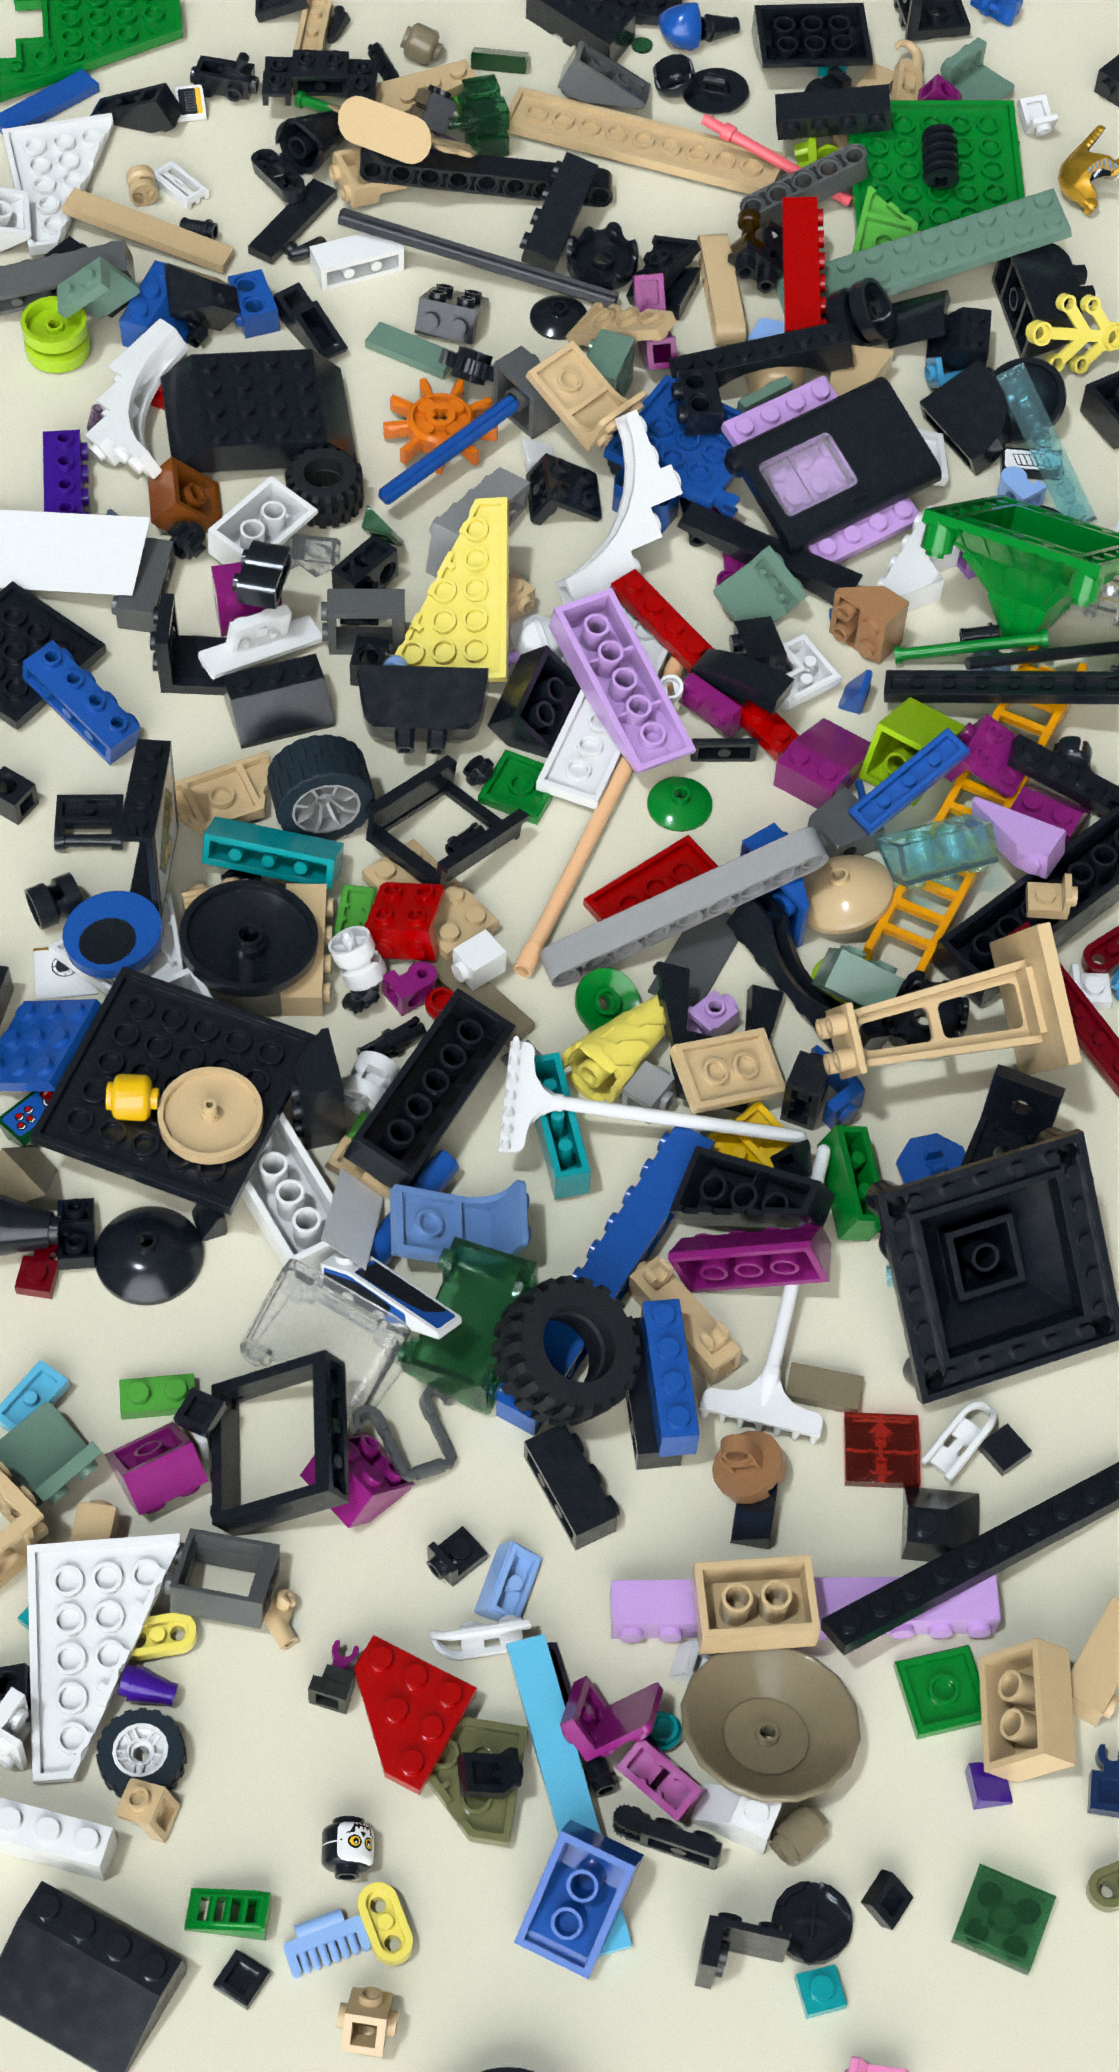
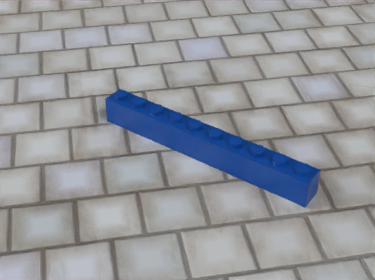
M675 1126L671 1133L665 1132L658 1143L657 1151L659 1152L653 1160L648 1158L644 1163L639 1175L641 1177L636 1187L631 1185L627 1189L622 1200L623 1207L619 1213L613 1212L607 1220L604 1228L606 1233L601 1241L595 1239L591 1244L586 1256L588 1259L583 1268L578 1266L574 1270L572 1276L575 1280L580 1277L591 1279L594 1282L593 1287L596 1288L602 1284L611 1291L609 1296L612 1299L619 1298L622 1301L628 1292L629 1275L633 1273L639 1263L647 1262L676 1217L670 1212V1208L695 1147L700 1146L714 1150L715 1141L690 1128ZM548 1320L543 1336L547 1358L561 1375L571 1380L587 1356V1349L580 1336L571 1327L558 1321ZM502 1381L494 1395V1400L497 1401L496 1416L535 1436L544 1422L540 1423L530 1417L531 1411L528 1409L521 1412L515 1407L514 1402L516 1399L511 1394L505 1395L501 1389V1386L504 1385Z

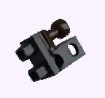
M744 209L739 212L737 221L738 228L742 231L741 237L731 244L730 248L733 253L728 255L727 262L736 267L735 274L742 279H749L751 277L757 282V289L766 294L776 287L777 280L783 276L782 227L771 219L760 226V213L754 209ZM772 231L778 235L776 238L773 237Z

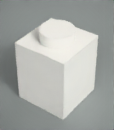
M485 929L453 949L452 972L459 982H465L474 991L506 972V950Z

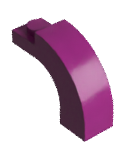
M663 273L632 275L634 305L632 306L638 307L639 312H643L648 308L666 311ZM670 330L668 335L660 341L643 340L637 342L642 363L647 370L670 368L668 358L677 357L676 337L671 334Z

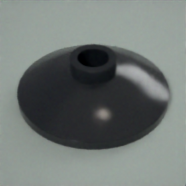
M563 295L548 296L534 304L530 311V323L532 328L543 337L553 340H567L566 335L586 314L587 310L581 302L572 297Z

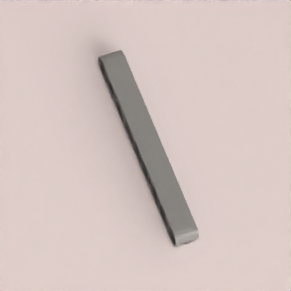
M804 827L556 941L541 950L539 957L551 985L554 987L566 986L582 979L593 970L608 967L814 872L828 862L829 856L816 830L813 827Z

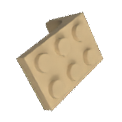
M573 340L533 367L525 376L587 451H590L597 445L599 448H602L608 444L614 437L613 433L618 431L615 418L636 409L639 414L645 408L643 402L648 396L644 390L631 399L621 396Z

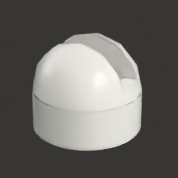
M672 674L660 679L671 702L678 701L684 692L682 680ZM673 683V696H669L667 684Z

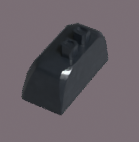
M1054 243L997 261L992 275L994 289L1020 358L1035 357L1047 353L1070 341L1051 339L1047 345L1038 346L1030 343L1025 333L1027 325L1034 320L1048 322L1052 327L1074 328L1067 314L1056 308V299L1061 293H1067L1076 298V305L1081 314H1083V311L1080 309L1081 299L1085 295L1095 296L1096 294L1093 285L1081 286L1085 285L1087 280L1085 264L1073 265L1069 255ZM1068 299L1064 302V307L1068 304Z
M358 664L361 706L369 735L384 741H395L397 753L401 754L414 753V742H427V753L434 755H443L447 743H461L475 738L482 724L489 691V668Z

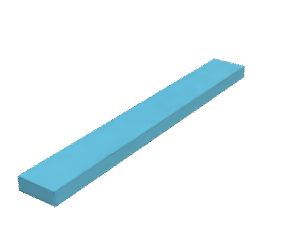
M545 1634L507 1643L508 1656L558 1836L570 1819L601 1834L578 1751L574 1744L567 1742L561 1731L560 1722L565 1710V1704ZM622 1907L600 1956L632 1947Z

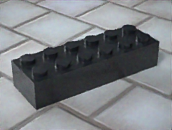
M457 988L354 1135L343 1157L390 1188L395 1184L410 1186L505 1046L516 1025Z

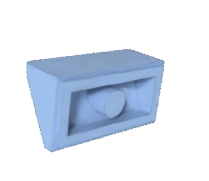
M513 1540L500 1544L495 1552L474 1612L497 1622L507 1615H514L518 1618L522 1617L542 1557Z

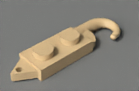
M901 39L895 43L894 48L895 50H898L900 47L908 49L912 54V61L900 59L894 67L891 100H917L919 89L923 83V54L915 43Z

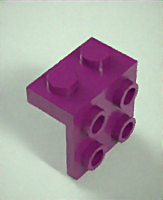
M693 672L684 679L682 705L729 738H732L743 728L740 725L742 710L740 705Z
M989 714L984 715L975 724L969 722L961 730L958 738L970 749V755L944 777L952 782L968 769L1002 797L1009 799L1015 794L1025 776L1023 773L1007 766L1011 742L1016 735Z
M586 1675L573 1683L560 1722L562 1734L567 1742L574 1744L586 1762L598 1756L607 1757L614 1753L619 1746L631 1740L640 1741L652 1732L663 1688L656 1682L608 1706Z

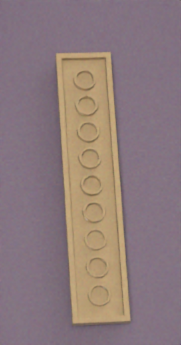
M520 86L501 121L502 132L746 194H752L777 181L782 172L778 167L732 141L730 143L724 141L719 136ZM772 150L775 153L786 158V153Z

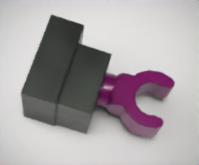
M336 1640L332 1645V1665H326L322 1677L313 1675L308 1687V1699L310 1704L346 1715L355 1688V1672L349 1671V1668L356 1665L359 1659V1647L354 1646L350 1656L342 1657L339 1655L340 1640Z

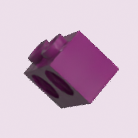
M647 1737L636 1741L615 1767L677 1822L685 1818L707 1790Z

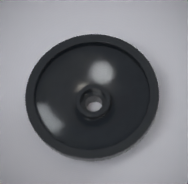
M1032 357L1011 360L994 370L999 379L998 383L1004 391L1010 415L1011 428L1007 443L1019 444L1030 442L1051 430L1060 419L1067 398L1066 386L1058 370L1050 363ZM1031 406L1029 411L1023 412L1026 407Z
M144 1206L120 1214L103 1229L95 1246V1268L103 1286L118 1299L136 1305H157L180 1296L195 1282L203 1264V1245L197 1229L185 1216L165 1207ZM144 1241H152V1242H153V1243H152L151 1245H149V1246H142V1245H141V1243L144 1242Z

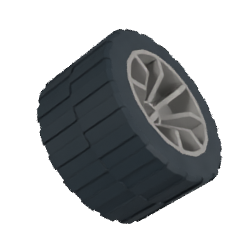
M327 734L301 738L284 747L280 753H277L268 767L267 781L278 823L284 831L335 840L354 832L355 829L360 828L369 818V815L364 812L365 806L375 801V794L364 755L354 742L348 741L341 736L337 737Z

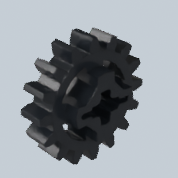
M459 346L458 352L443 348L439 363L452 368L450 375L484 386L485 380L494 382V365L491 364L492 356L463 346Z

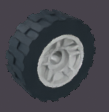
M147 1708L124 1711V1714L114 1717L108 1727L105 1726L101 1732L102 1737L100 1740L98 1739L96 1746L98 1754H96L97 1764L105 1785L110 1791L113 1790L117 1797H122L131 1778L164 1786L169 1791L173 1790L178 1785L177 1781L179 1778L183 1777L185 1772L184 1764H187L184 1739L178 1725L175 1726L173 1719L168 1715L164 1716L161 1714V1711L156 1709L153 1711L147 1710ZM141 1750L142 1753H147L149 1756L143 1761L136 1760V1751Z

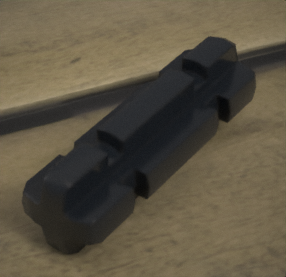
M378 42L369 44L368 55L371 60H377L378 72L383 81L398 78L399 73L394 68L382 45Z

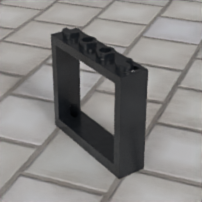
M324 1349L211 1385V1395L225 1401L227 1407L210 1436V1446L212 1449V1469L210 1471L212 1505L210 1507L212 1525L232 1536H236L350 1503L346 1364L344 1361ZM313 1380L315 1484L240 1505L239 1402Z

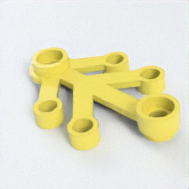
M1061 293L1056 299V308L1067 314L1074 328L1052 327L1048 322L1034 320L1027 325L1025 333L1028 341L1038 346L1047 345L1051 339L1071 340L1058 354L1050 353L1045 358V361L1053 365L1054 360L1057 359L1054 367L1060 372L1069 360V369L1072 372L1083 374L1104 350L1111 352L1119 349V323L1109 321L1100 307V299L1088 294L1081 299L1080 309L1085 313L1091 314L1098 329H1090L1076 305V298L1073 295ZM1068 299V304L1064 307V302ZM1092 300V306L1088 308V305ZM1087 342H1095L1083 356L1076 354ZM1081 360V364H1080V366L1077 368V364H1078V362Z

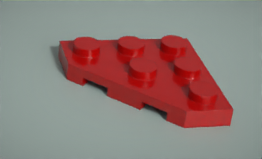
M373 1635L355 1665L354 1672L373 1739L378 1750L385 1778L420 1795L475 1698L477 1687Z

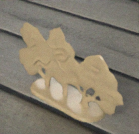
M362 96L350 97L341 106L327 105L331 110L338 113L339 129L346 140L407 164H416L423 161L428 156L431 145L444 153L472 158L477 154L470 144L435 137L426 122L421 118Z

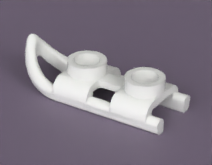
M975 1401L966 1405L920 1462L923 1465H926L928 1462L931 1463L939 1473L945 1475L944 1479L950 1483L991 1432L996 1422V1410L983 1401ZM979 1409L988 1414L990 1418L985 1427L981 1429L966 1419L965 1416L970 1411ZM952 1435L956 1440L947 1448L943 1444ZM963 1447H968L961 1457L957 1455Z
M507 1615L502 1617L497 1624L483 1626V1623L468 1621L462 1624L458 1630H430L429 1638L434 1649L444 1657L464 1660L508 1653L507 1643L522 1640V1630L531 1629L530 1619L522 1620L521 1617ZM499 1638L500 1645L485 1647V1640ZM439 1640H461L462 1651L451 1650Z

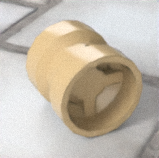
M136 165L130 168L126 178L131 201L135 205L142 207L153 204L159 196L157 185L155 184L154 171L147 165Z

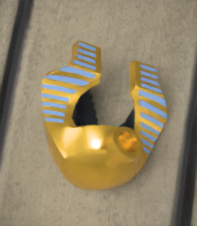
M1098 125L1066 158L1060 167L1058 175L1059 186L1063 194L1069 200L1077 202L1085 209L1083 213L1087 216L1099 204L1096 200V190L1091 181L1096 178L1114 180L1119 175V158L1114 160L1109 155L1089 152L1090 148L1106 129L1102 125Z

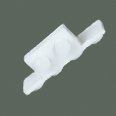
M287 604L277 606L276 609L266 608L262 612L248 617L242 616L230 622L226 643L200 651L198 659L210 678L216 679L223 675L231 674L321 643L322 633L309 615L291 620L292 612Z

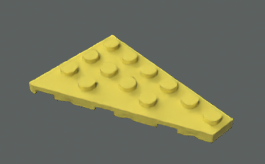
M507 497L475 499L469 511L468 519L463 522L459 530L460 535L452 550L448 551L437 572V579L428 589V596L419 613L416 612L405 634V640L399 645L395 655L403 657L407 661L408 666L489 668V683L508 682L509 500Z

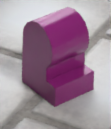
M937 74L919 89L917 100H962V95L952 84Z
M427 962L413 963L408 971L400 976L395 970H392L383 976L382 993L399 1014L404 1016L424 1004L426 997L432 990L436 989L437 971L433 965Z

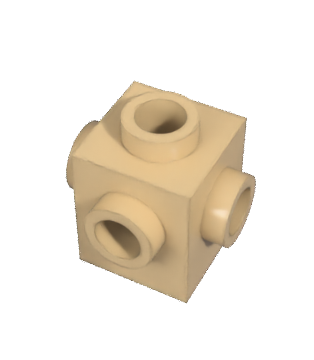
M370 1986L363 1988L352 1987L348 2003L341 2002L338 2012L337 2028L343 2029L341 2051L377 2057L383 2056L387 2036L395 2037L399 2011L392 2010L393 1993L384 1992Z

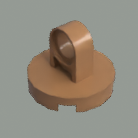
M746 1431L740 1434L728 1435L721 1439L720 1450L715 1456L712 1473L718 1488L737 1504H753L770 1496L768 1491L775 1486L777 1481L781 1485L785 1479L788 1465L785 1452L773 1436L762 1431Z

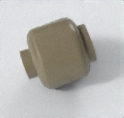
M416 23L413 27H407L400 47L404 48L403 54L406 58L421 65H427L431 59H438L443 44L439 43L440 34L437 30L421 23Z

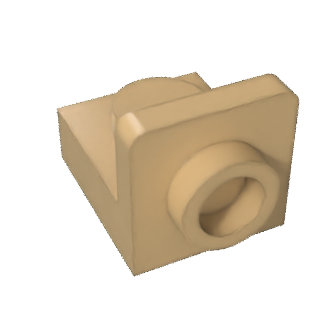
M1065 873L1062 884L1027 882L1025 889L1026 917L1067 920L1070 908L1076 907L1078 900V887L1072 886V874Z
M131 1778L115 1814L120 1819L137 1823L150 1839L165 1843L181 1805L166 1787Z

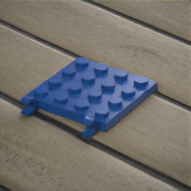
M665 375L643 402L645 408L639 413L646 422V434L650 444L658 452V464L660 468L671 464L673 470L677 471L681 479V490L683 492L680 495L681 497L709 510L715 505L723 516L732 519L738 512V508L735 506L740 501V497L725 491L736 476L728 473L724 465V458L726 457V450L733 446L722 430L721 434L684 435L683 426L678 424L676 419L677 401H672L671 383L676 382V379ZM722 403L724 409L723 422L743 413ZM618 432L606 446L604 458L624 467L622 441Z

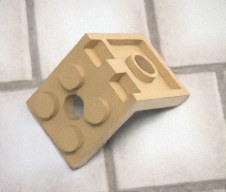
M1 1461L0 1512L10 1524L0 1532V1588L27 1567V1545L52 1543L46 1537L49 1533L48 1528L41 1521L44 1515L35 1506L37 1503L35 1497L24 1485L18 1488L10 1480L12 1474Z

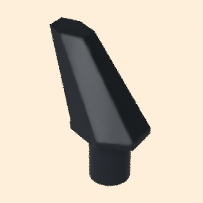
M341 5L334 8V16L330 18L327 35L328 44L334 43L351 20L348 13L345 12V8Z

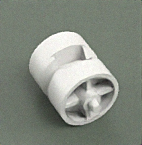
M352 926L338 932L328 944L329 952L334 962L341 968L340 974L349 990L364 991L376 986L383 980V976L387 974V967L381 955L375 950V942L368 928Z
M374 1051L361 1052L351 1070V1075L343 1086L345 1106L355 1114L360 1115L361 1111L370 1114L400 1071L398 1065L381 1053Z

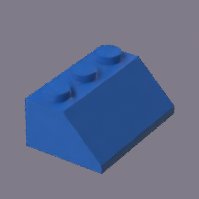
M154 261L140 284V293L131 299L120 317L122 346L130 347L159 319L175 327L185 343L188 344L186 336L191 330L186 322L169 316L164 269L166 263Z

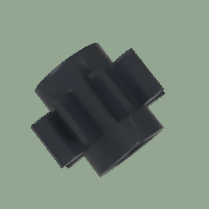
M183 520L181 523L177 522L168 530V533L172 536L169 540L174 541L175 556L185 559L187 557L191 560L193 557L197 558L206 550V547L202 544L206 539V534L203 528L196 522L189 521L187 523Z

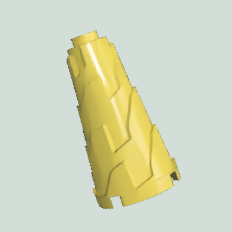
M656 994L629 1011L621 1013L605 1025L588 1033L577 1042L572 1043L562 1055L563 1068L565 1069L570 1065L573 1071L567 1078L575 1089L588 1100L603 1101L606 1099L607 1102L612 1103L622 1093L624 1086L645 1060L648 1059L649 1054L657 1046V1043L665 1036L664 1025L666 1024L664 1009L659 1005L658 995Z

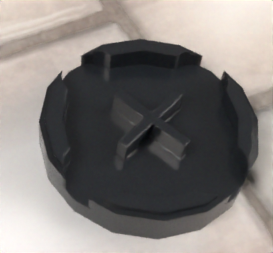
M801 1881L786 1888L777 1899L771 1922L781 1925L783 1931L791 1933L786 1955L792 1960L806 1965L826 1964L837 1958L848 1945L853 1928L852 1911L844 1896L831 1885L822 1882L819 1884Z

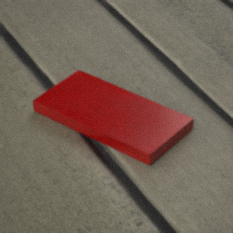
M687 835L584 898L583 906L600 922L719 866Z

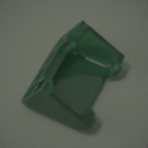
M454 1237L450 1249L444 1248L439 1259L438 1269L443 1270V1282L435 1299L460 1315L462 1323L440 1339L420 1333L419 1337L413 1336L409 1342L404 1341L400 1347L397 1362L401 1363L402 1372L473 1411L489 1415L496 1403V1400H494L496 1390L503 1381L501 1376H495L493 1365L498 1363L497 1357H492L491 1344L498 1340L497 1337H494L493 1331L496 1323L502 1320L501 1313L504 1309L513 1303L514 1299L538 1285V1263Z

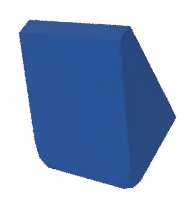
M871 670L864 671L847 683L838 705L839 709L859 715L860 712L862 713L870 692L873 676Z

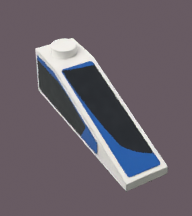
M338 1251L321 1263L325 1302L436 1339L442 1338L462 1323L460 1315L372 1256H369L366 1270Z

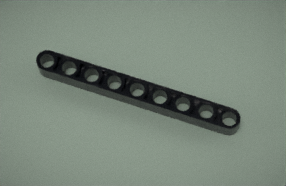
M362 147L360 150L359 172L362 179L372 183L541 201L540 199L546 184L552 185L555 179L551 177L556 163L476 154L472 158H467L460 155L447 154L437 149H430L428 156L423 161L416 164H407ZM604 168L597 169L594 182L583 206L605 207L612 202L613 180L610 171Z

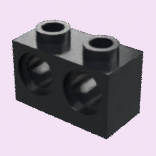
M714 368L678 369L676 382L671 383L672 401H677L676 419L678 424H682L684 435L721 434L724 409Z
M373 534L331 569L333 589H372V582H379V589H382L398 575L397 549Z

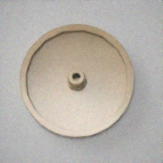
M201 1067L190 1070L173 1080L160 1098L157 1111L160 1134L166 1145L175 1154L187 1161L205 1165L229 1162L247 1152L261 1133L263 1126L261 1097L255 1086L246 1077L233 1070L222 1067Z

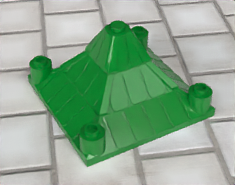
M995 495L924 510L922 522L926 526L920 546L926 550L925 555L943 559L944 555L952 554L953 546L963 552L962 557L989 593L988 598L1002 636L1039 633L1041 629L1046 628L1049 630L1069 610L1072 604L1090 607V603H1097L1102 586L1111 582L1114 576L1119 575V532L1004 495Z

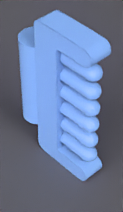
M340 1908L294 1925L297 1939L286 1942L283 1946L291 1973L295 1979H299L302 1975L297 1957H299L304 1973L308 1974L311 1972V1966L306 1953L309 1954L313 1968L315 1970L321 1968L316 1949L319 1951L324 1966L331 1964L326 1949L327 1945L333 1961L339 1962L341 1959L335 1942H338L343 1958L347 1959L350 1957V1951L345 1938L348 1939L352 1953L354 1955L360 1953L355 1934L362 1951L368 1952L370 1950V1942L361 1917L354 1916L344 1920Z

